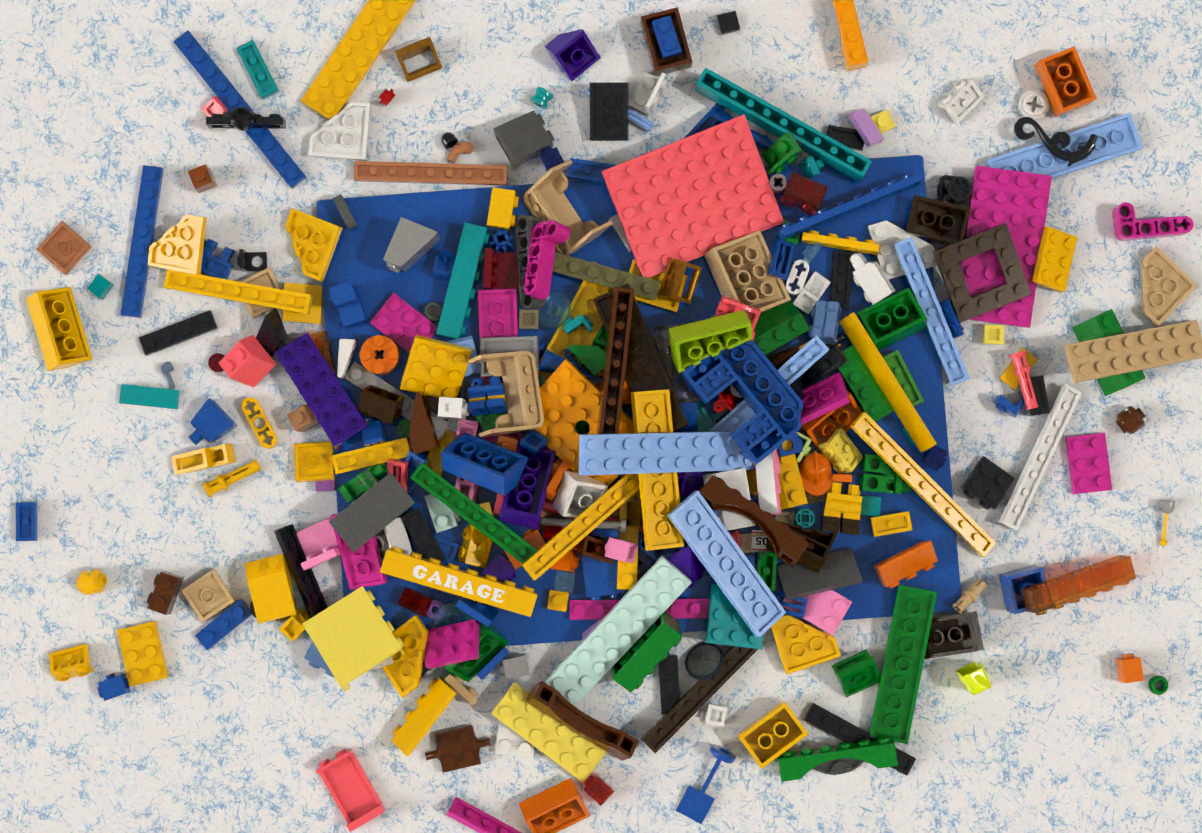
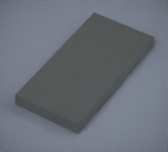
M390 472L331 519L329 523L354 553L415 502Z
M851 548L828 553L819 573L798 563L793 568L787 563L776 566L786 601L862 583V577Z

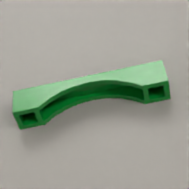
M882 736L878 740L872 741L870 739H861L858 743L846 741L836 746L824 744L820 748L815 749L803 747L800 751L786 750L778 756L781 782L802 779L807 772L817 765L834 759H857L870 763L877 768L898 766L895 742L889 736Z

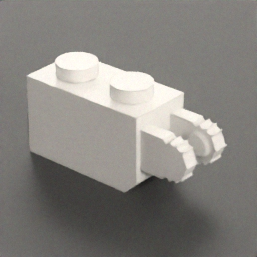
M860 252L852 254L850 261L856 270L853 272V280L858 287H862L865 292L863 295L869 303L871 302L874 305L896 291L878 262H868Z

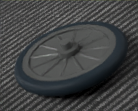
M698 644L687 654L685 660L686 671L694 679H710L722 669L724 654L716 644Z

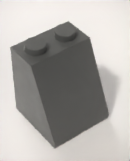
M531 111L493 128L495 137L513 169L553 147L552 141H554V137L550 130H545L543 127L545 122L540 114L536 115L535 111Z

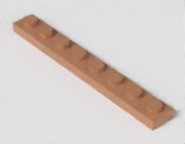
M355 161L354 181L507 186V166Z

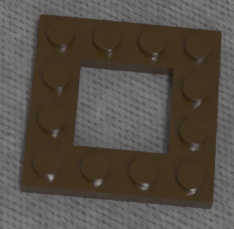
M1005 222L932 251L959 323L1032 295ZM993 249L1005 284L971 297L959 262Z

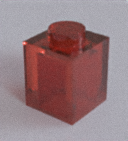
M598 773L595 776L591 774L584 782V791L600 806L614 792V788Z

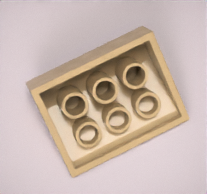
M760 230L714 247L705 253V260L721 296L724 295L737 299L741 303L759 308L761 313L791 300L781 278L767 275L772 256Z

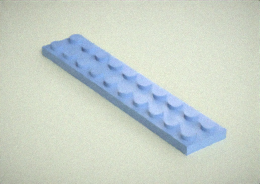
M735 431L579 434V475L582 476L732 471L741 468L756 470V465L739 454L742 449L730 436Z

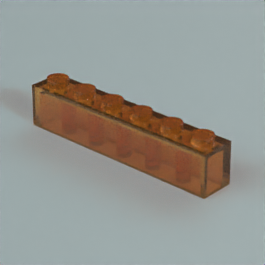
M1118 555L1021 590L1027 612L1043 615L1051 608L1060 609L1064 607L1063 604L1077 603L1082 597H1094L1097 595L1096 592L1113 590V586L1127 585L1130 580L1136 579L1131 556Z

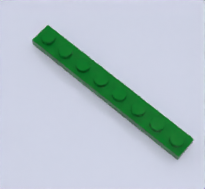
M421 463L410 477L522 564L538 551L424 463Z

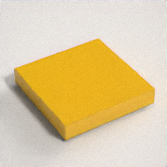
M284 282L283 290L313 295L310 315L282 310L281 320L285 322L320 324L322 286Z
M331 441L294 444L296 483L335 480V469L331 457L334 455Z

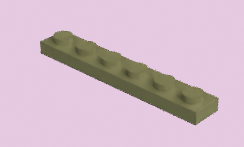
M557 252L554 255L553 273L611 289L628 283L630 288L634 289V295L656 300L661 281Z

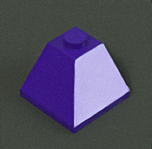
M583 29L559 34L544 46L555 63L571 81L575 80L601 58Z
M690 546L666 558L692 581L687 588L694 586L695 582L702 578L705 567Z

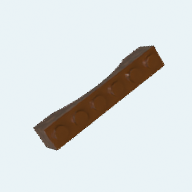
M712 475L700 491V494L712 510L733 512L754 522L769 538L776 556L792 568L810 544L802 535L791 531L788 525L774 519L771 513L760 509L754 501L747 500L737 489L730 488L719 477Z
M543 681L533 685L525 701L621 761L632 757L639 742L624 731L608 726L585 714L568 702L558 690Z

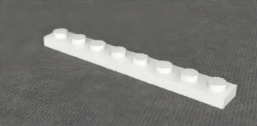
M1068 384L1062 385L999 520L1000 523L1013 530H1018L1082 392Z

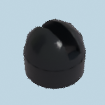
M446 132L442 135L441 142L445 149H449L458 142V139L454 134Z

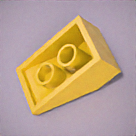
M283 554L245 563L247 582L258 624L295 615L296 608L290 571Z

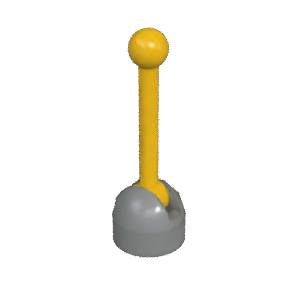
M1159 500V509L1164 513L1162 539L1159 542L1161 546L1167 545L1168 514L1174 511L1175 501Z

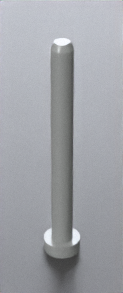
M542 518L541 524L544 526L566 527L574 519ZM622 519L621 522L603 521L596 528L621 530V533H626L627 519Z

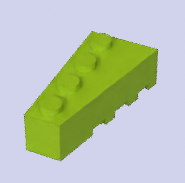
M744 310L669 328L672 360L678 373L685 371L684 368L693 364L695 366L700 364V360L719 355V352L726 348L732 349L753 339L751 322Z

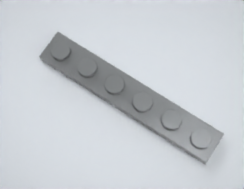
M354 362L344 378L361 389L373 385L403 396L404 402L401 415L411 421L415 400ZM430 411L437 437L441 440L450 423Z

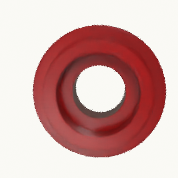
M392 88L390 91L385 89L379 96L381 99L379 103L387 106L396 96L393 93L394 90Z

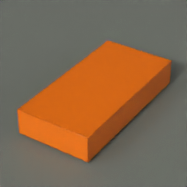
M564 458L547 487L545 498L549 500L554 499L565 471H570L571 461Z

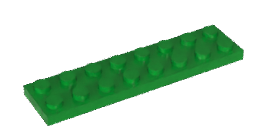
M901 584L897 587L869 737L889 736V738H893L894 742L908 744L937 597L936 591Z

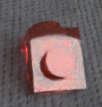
M405 587L398 605L425 617L433 599Z

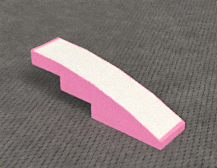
M777 449L756 465L759 507L772 515L782 513L779 499L781 487L778 473H781Z

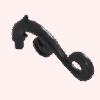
M1030 117L1020 118L1014 125V133L1021 140H1028L1034 136V131L1031 133L1023 131L1024 124L1033 125L1045 147L1057 158L1068 161V167L1089 157L1096 147L1095 143L1098 138L1097 135L1091 134L1088 142H1085L1083 146L1077 147L1078 151L1066 152L1061 150L1057 143L1060 142L1062 144V149L1066 148L1071 141L1067 133L1057 132L1053 134L1050 140L1041 126Z

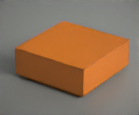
M832 474V482L850 483L852 482V475Z

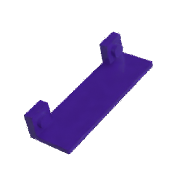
M308 333L274 352L337 452L344 448L342 445L344 441L367 428L366 422Z

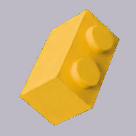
M492 188L487 219L488 228L510 231L511 226H515L516 215H513L514 208H518L519 202L516 191Z

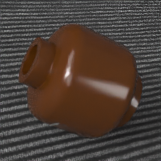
M1128 406L1117 414V421L1115 422L1124 434L1126 432L1134 434L1145 426L1143 418L1146 416L1140 408L1135 409L1133 406Z

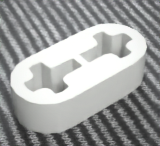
M797 260L791 267L785 283V288L789 295H798L803 289L809 272V264L805 260ZM802 264L805 271H802L800 276H796L798 269L795 266ZM797 279L798 281L796 286L799 287V289L791 291V287L789 286V284H792L794 280Z

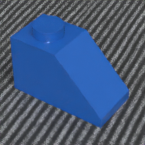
M375 417L365 419L367 428L362 430L364 446L369 447L387 442L383 422Z

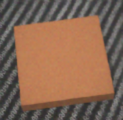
M62 221L37 250L61 272L67 275L92 246Z

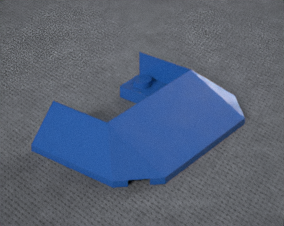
M754 341L744 342L732 349L726 348L720 351L719 355L700 360V364L695 366L692 364L681 373L689 392L694 390L704 404H707L731 384L756 415L730 436L742 449L739 454L755 465L801 429L803 401Z

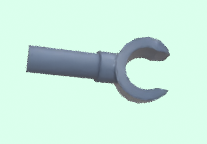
M166 362L161 366V371L166 375L170 388L174 389L176 387L170 374L174 367L170 362Z

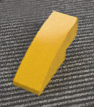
M223 444L171 456L175 475L236 463L233 444Z

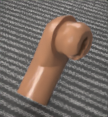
M468 141L455 144L446 159L455 163L461 153L471 154L474 148Z

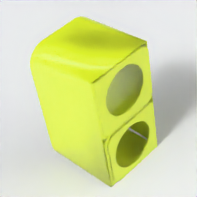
M977 662L968 664L956 671L965 690L973 695L992 687L984 667Z

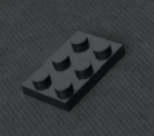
M591 82L590 141H628L629 82Z

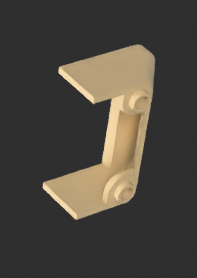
M571 160L549 169L524 194L526 206L533 216L539 217L541 222L554 220L570 228L568 240L564 243L556 244L555 247L557 253L567 256L596 239L613 224L612 221L598 226L592 220L583 223L563 192L568 188V180L563 172L573 163Z
M517 351L483 354L468 360L469 364L486 362L487 370L492 376H502L508 414L501 415L496 419V429L481 432L479 437L532 430L543 425L544 414L536 361L531 352Z

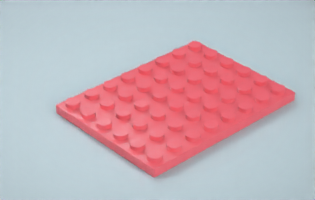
M745 114L601 171L640 274L646 278L666 271L670 257L689 262L705 255L706 252L714 247L760 230L762 232L784 223Z

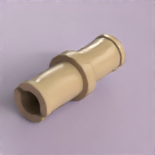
M976 579L971 587L965 589L962 592L963 595L952 605L955 611L960 609L958 613L962 614L971 603L977 600V596L987 587L984 581L979 583L981 579Z

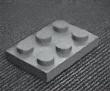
M538 336L480 338L481 355L517 351L531 352L535 357L537 374L539 375ZM486 362L481 363V377H491L492 375L487 370Z

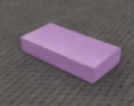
M865 108L849 114V119L867 147L879 144L884 140Z

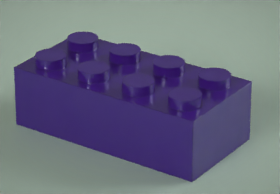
M518 443L516 453L528 457V461L517 486L504 496L499 521L538 529L556 451L542 449L535 456L521 446V443Z

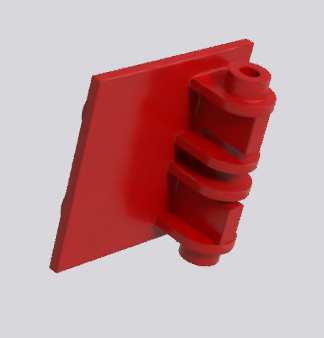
M724 389L718 394L720 398L714 403L713 409L718 413L723 412L727 408L731 411L737 404L735 401L737 400L736 396L731 393V390Z

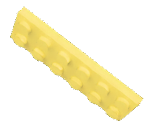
M513 682L491 714L584 783L606 751L525 702L529 693Z

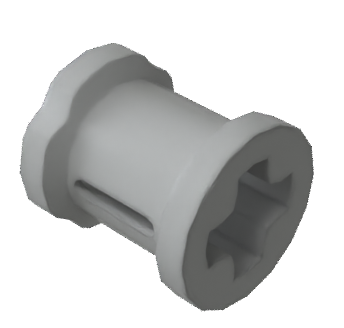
M782 174L773 175L769 181L774 194L783 192L787 185V180ZM780 181V186L775 187L774 183Z

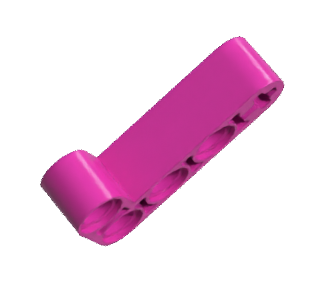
M1127 202L1118 205L1112 211L1114 234L1120 241L1181 236L1190 232L1194 226L1193 220L1188 216L1136 220L1134 207ZM1120 208L1126 210V217L1120 214ZM1161 223L1166 226V232L1160 229ZM1181 223V225H1184L1185 228H1183V227H1176V228H1175V226ZM1142 225L1147 227V234L1141 231ZM1123 227H1126L1128 229V236L1123 234Z
M550 220L538 223L533 227L524 284L526 295L539 300H545L548 297L551 287L556 244L564 243L568 240L570 236V228L568 226Z

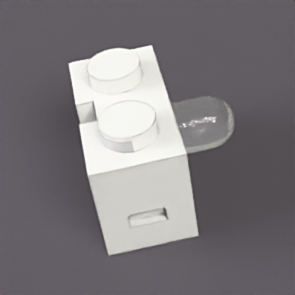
M439 397L438 417L448 419V430L456 432L459 429V420H466V416L470 414L467 401L463 398Z

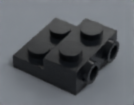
M982 456L960 488L965 490L963 493L971 499L975 497L979 500V505L986 510H994L1005 496V492L1015 478Z

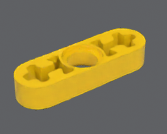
M252 397L246 398L242 402L241 407L258 441L264 448H274L278 443V437L257 399ZM248 402L255 403L256 405L253 407L255 412L258 413L260 411L261 414L251 418L250 415L254 414L252 410H247ZM257 418L265 420V425L261 429L255 426ZM269 428L270 431H266L269 437L273 436L272 444L264 443L266 437L263 433L260 435L259 432Z

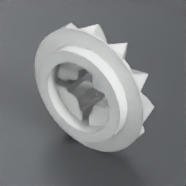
M1038 90L1025 92L1018 102L1019 111H1021L1023 117H1030L1033 120L1041 119L1049 110L1047 96ZM1035 99V105H1038V107L1032 112V107L1029 104Z

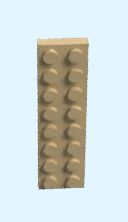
M1194 320L1067 344L1064 346L1073 383L1075 384L1201 359L1202 337L1198 322Z

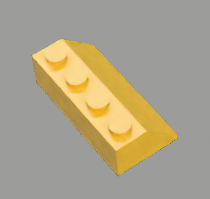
M71 287L37 291L26 298L48 371L64 369L92 360Z
M442 677L438 680L436 678L433 679L428 686L430 691L427 695L422 694L416 701L418 704L417 708L414 711L410 709L404 717L407 721L403 726L398 725L392 733L394 735L392 741L407 757L458 693Z

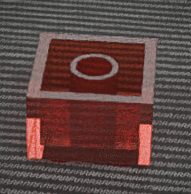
M792 172L780 201H783V204L787 207L794 208L795 206L800 208L804 214H816L822 204L828 186Z

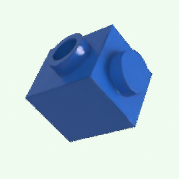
M113 673L104 676V681L98 683V693L104 701L131 692L125 674L115 676Z

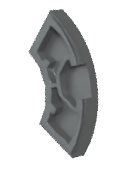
M850 758L834 759L817 765L813 769L824 774L838 775L855 770L864 761Z

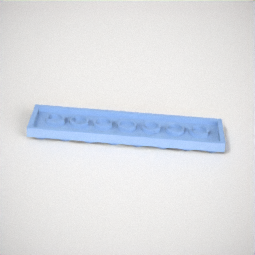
M1127 113L1067 133L1070 136V144L1062 149V144L1060 142L1057 143V146L1066 152L1078 151L1077 147L1083 146L1085 142H1088L1091 134L1098 136L1095 143L1096 147L1092 154L1070 167L1067 166L1068 161H1063L1051 154L1043 142L988 159L985 162L987 167L1049 175L1054 179L1141 150L1143 147L1131 113Z
M694 491L667 515L755 637L760 638L786 611L700 492Z

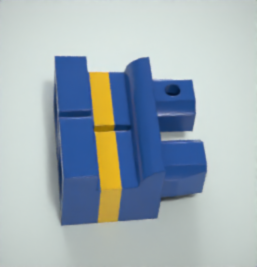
M491 376L490 385L484 386L483 379H472L471 387L468 388V411L472 416L488 415L489 412L491 414L508 412L504 386L500 377Z

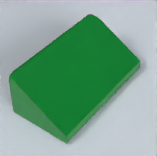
M758 551L756 571L771 591H775L777 556L775 552Z

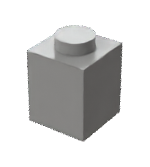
M526 654L503 659V664H500L502 676L505 675L506 679L530 674Z

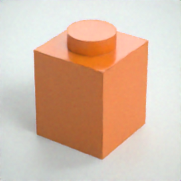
M1134 653L1122 654V658L1116 659L1120 682L1144 681L1141 657L1134 656Z

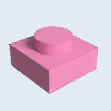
M458 419L455 439L465 432L476 436L478 422Z

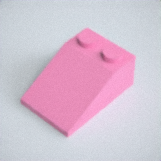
M833 590L802 597L808 599L803 619L833 636L852 601ZM786 598L783 599L784 602L802 605L801 601H786ZM781 605L789 611L801 612V609Z

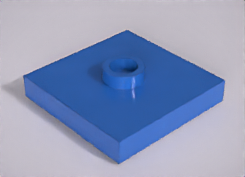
M461 597L456 604V607L486 627H489L499 613L497 609L488 604Z

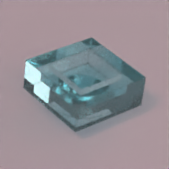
M816 242L813 246L808 245L802 253L805 255L802 260L809 264L821 246Z
M556 571L554 590L573 593L576 573Z

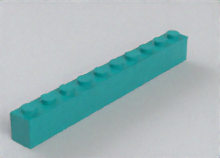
M706 67L696 82V92L739 116L745 114L746 120L778 138L789 132L803 152L818 160L822 159L823 163L859 183L872 163V160Z

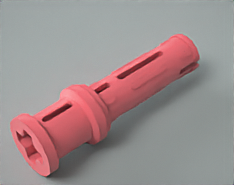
M1022 351L1009 355V358H1012L1015 368L1013 372L1019 379L1026 410H1030L1039 406L1029 375L1031 367L1027 364L1025 356L1027 353Z

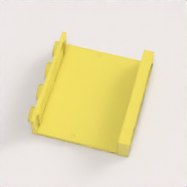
M363 586L302 623L344 692L351 688L350 682L399 651L402 655L405 654L402 650V647L405 645L399 636L394 637L392 632L395 629L389 620L387 622L384 621L382 616L385 613L380 605L375 607L372 602L375 600V597L370 590L366 592Z

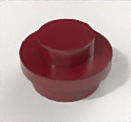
M216 353L209 358L208 365L212 371H224L218 364L224 355Z

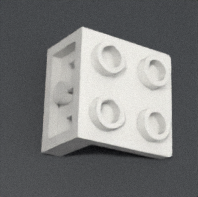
M644 71L629 102V107L649 116L650 112L654 113L658 105V95L662 96L667 86L666 74L662 72L660 78Z

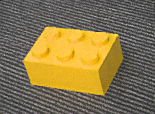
M782 700L739 732L737 736L762 769L807 736L808 732L786 702Z

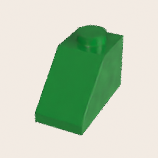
M570 345L568 347L571 353L594 377L604 369L605 347L603 349L599 346Z

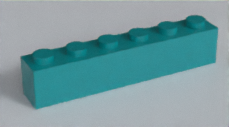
M464 222L436 333L438 336L453 340L465 337L467 326H464L466 318L469 319L472 309L469 307L470 300H474L476 289H473L475 281H479L481 271L478 270L479 264L484 262V245H488L490 234L486 227Z

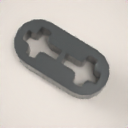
M342 194L334 197L333 200L347 228L350 230L358 226Z

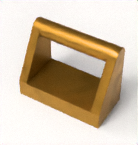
M430 37L395 50L407 82L442 69ZM431 50L436 63L408 74L403 61Z
M670 257L658 294L691 304L702 267ZM686 267H690L694 270L685 298L677 295Z

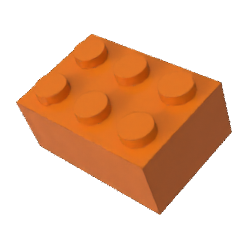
M1075 46L1041 59L1034 65L1056 118L1087 106L1097 99Z

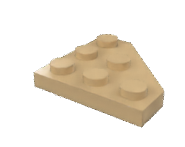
M1157 246L1141 260L1143 315L1158 327L1198 285Z

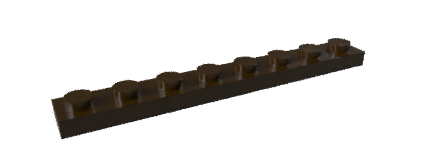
M732 646L724 654V664L720 672L710 679L698 680L641 740L656 754L758 649Z

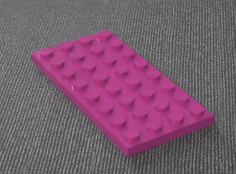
M975 166L969 203L971 209L965 238L1005 222L1032 295L969 320L1030 328L1036 284L1032 283V278L1046 222L1052 176ZM993 249L961 261L960 268L971 297L1005 284Z

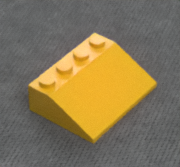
M789 440L782 444V448L785 451H790L793 447L792 442ZM778 451L781 473H778L781 493H779L781 510L807 504L795 454L780 457ZM746 470L750 494L754 493L757 495L756 470Z

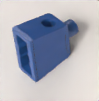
M209 398L190 422L196 430L189 436V439L195 445L204 438L209 443H213L238 425L213 399Z

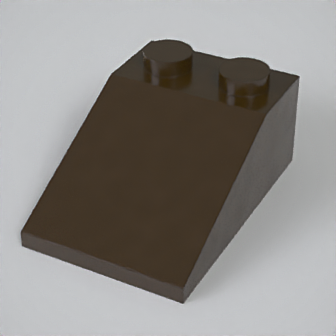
M914 195L905 233L940 245H949L964 239L971 208Z
M977 611L932 618L924 659L983 650Z

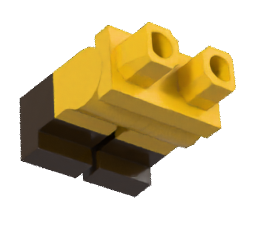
M832 482L830 489L825 493L820 530L859 535L862 502L860 486L849 484L846 495L841 494L842 483Z

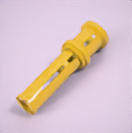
M255 459L226 475L219 474L217 478L209 482H203V486L208 496L212 498L213 494L221 490H228L229 485L262 469Z

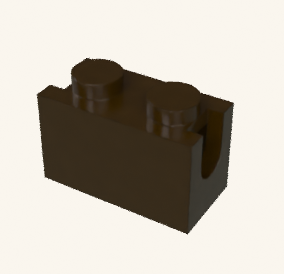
M369 385L361 390L358 411L364 413L367 417H375L384 423L392 424L395 418H401L404 397Z

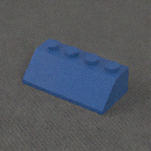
M466 432L441 451L443 471L504 496L517 486L528 461V457Z

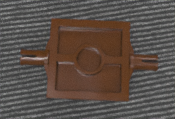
M473 726L435 734L436 750L425 752V756L433 754V756L426 757V760L438 758L441 762L443 773L481 764L480 748L491 746V742L483 744L490 741V738L478 740Z

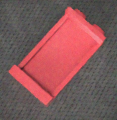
M343 749L335 754L337 758L332 761L326 759L319 763L320 768L316 772L322 777L348 823L346 825L348 830L351 832L384 813L386 808L353 750L346 751V749Z

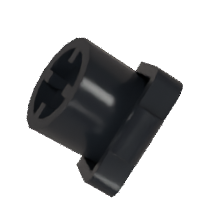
M943 175L939 178V184L937 185L939 201H943L945 197L947 202L960 205L972 193V184L965 177ZM945 179L951 180V181L945 186Z

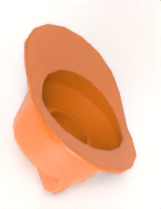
M817 451L809 453L806 458L803 457L800 462V475L804 490L815 496L825 494L830 489L832 483L830 461Z

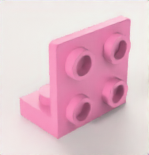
M330 518L297 532V537L307 560L300 563L303 571L341 555L334 528L329 523Z

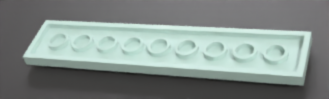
M661 556L544 682L558 690L568 702L576 706L682 594L692 581L664 556Z

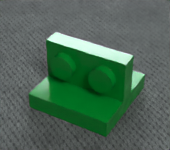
M863 650L831 665L846 698L879 683L880 676L876 661L873 656L870 657L867 650Z

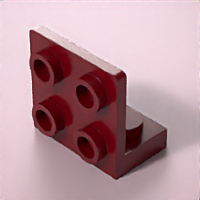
M485 248L484 290L516 289L519 292L517 253H496L493 249Z

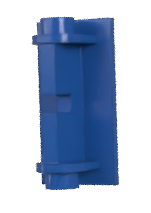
M949 298L943 300L939 304L952 337L956 338L964 335V327L959 323Z

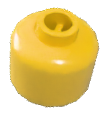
M96 568L82 571L76 579L77 588L84 595L101 593L107 584L106 575Z

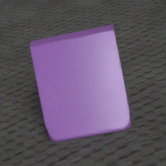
M335 480L316 481V492L336 491Z

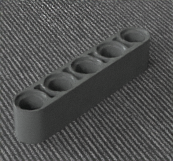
M520 215L515 223L520 303L526 309H542L545 306L546 299L539 300L526 295L524 292L531 232L536 224L541 223V220L537 216Z

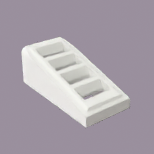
M339 340L337 377L340 379H344L356 347V340Z

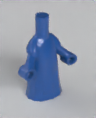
M546 349L539 371L554 373L565 358ZM565 349L563 355L589 379L591 373L581 370L579 363L573 359L571 351Z

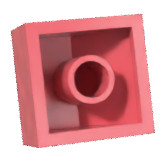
M254 335L240 340L218 363L231 379L251 387H255L277 365Z

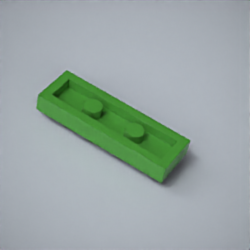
M899 350L884 356L883 359L912 405L916 406L924 402Z

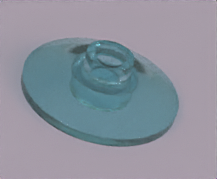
M551 291L549 293L545 306L542 309H538L541 324L547 328H557L567 320L570 313V301L566 294L561 291Z
M452 602L446 603L436 610L434 622L438 628L469 621L473 617L456 607L457 603Z

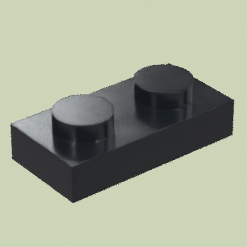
M1044 376L1030 377L1039 406L1029 410L1030 416L1050 413Z

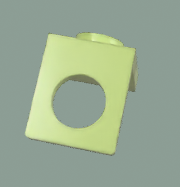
M796 432L805 441L802 448L803 452H799L796 457L797 463H800L802 457L806 458L811 450L809 444L812 439Z

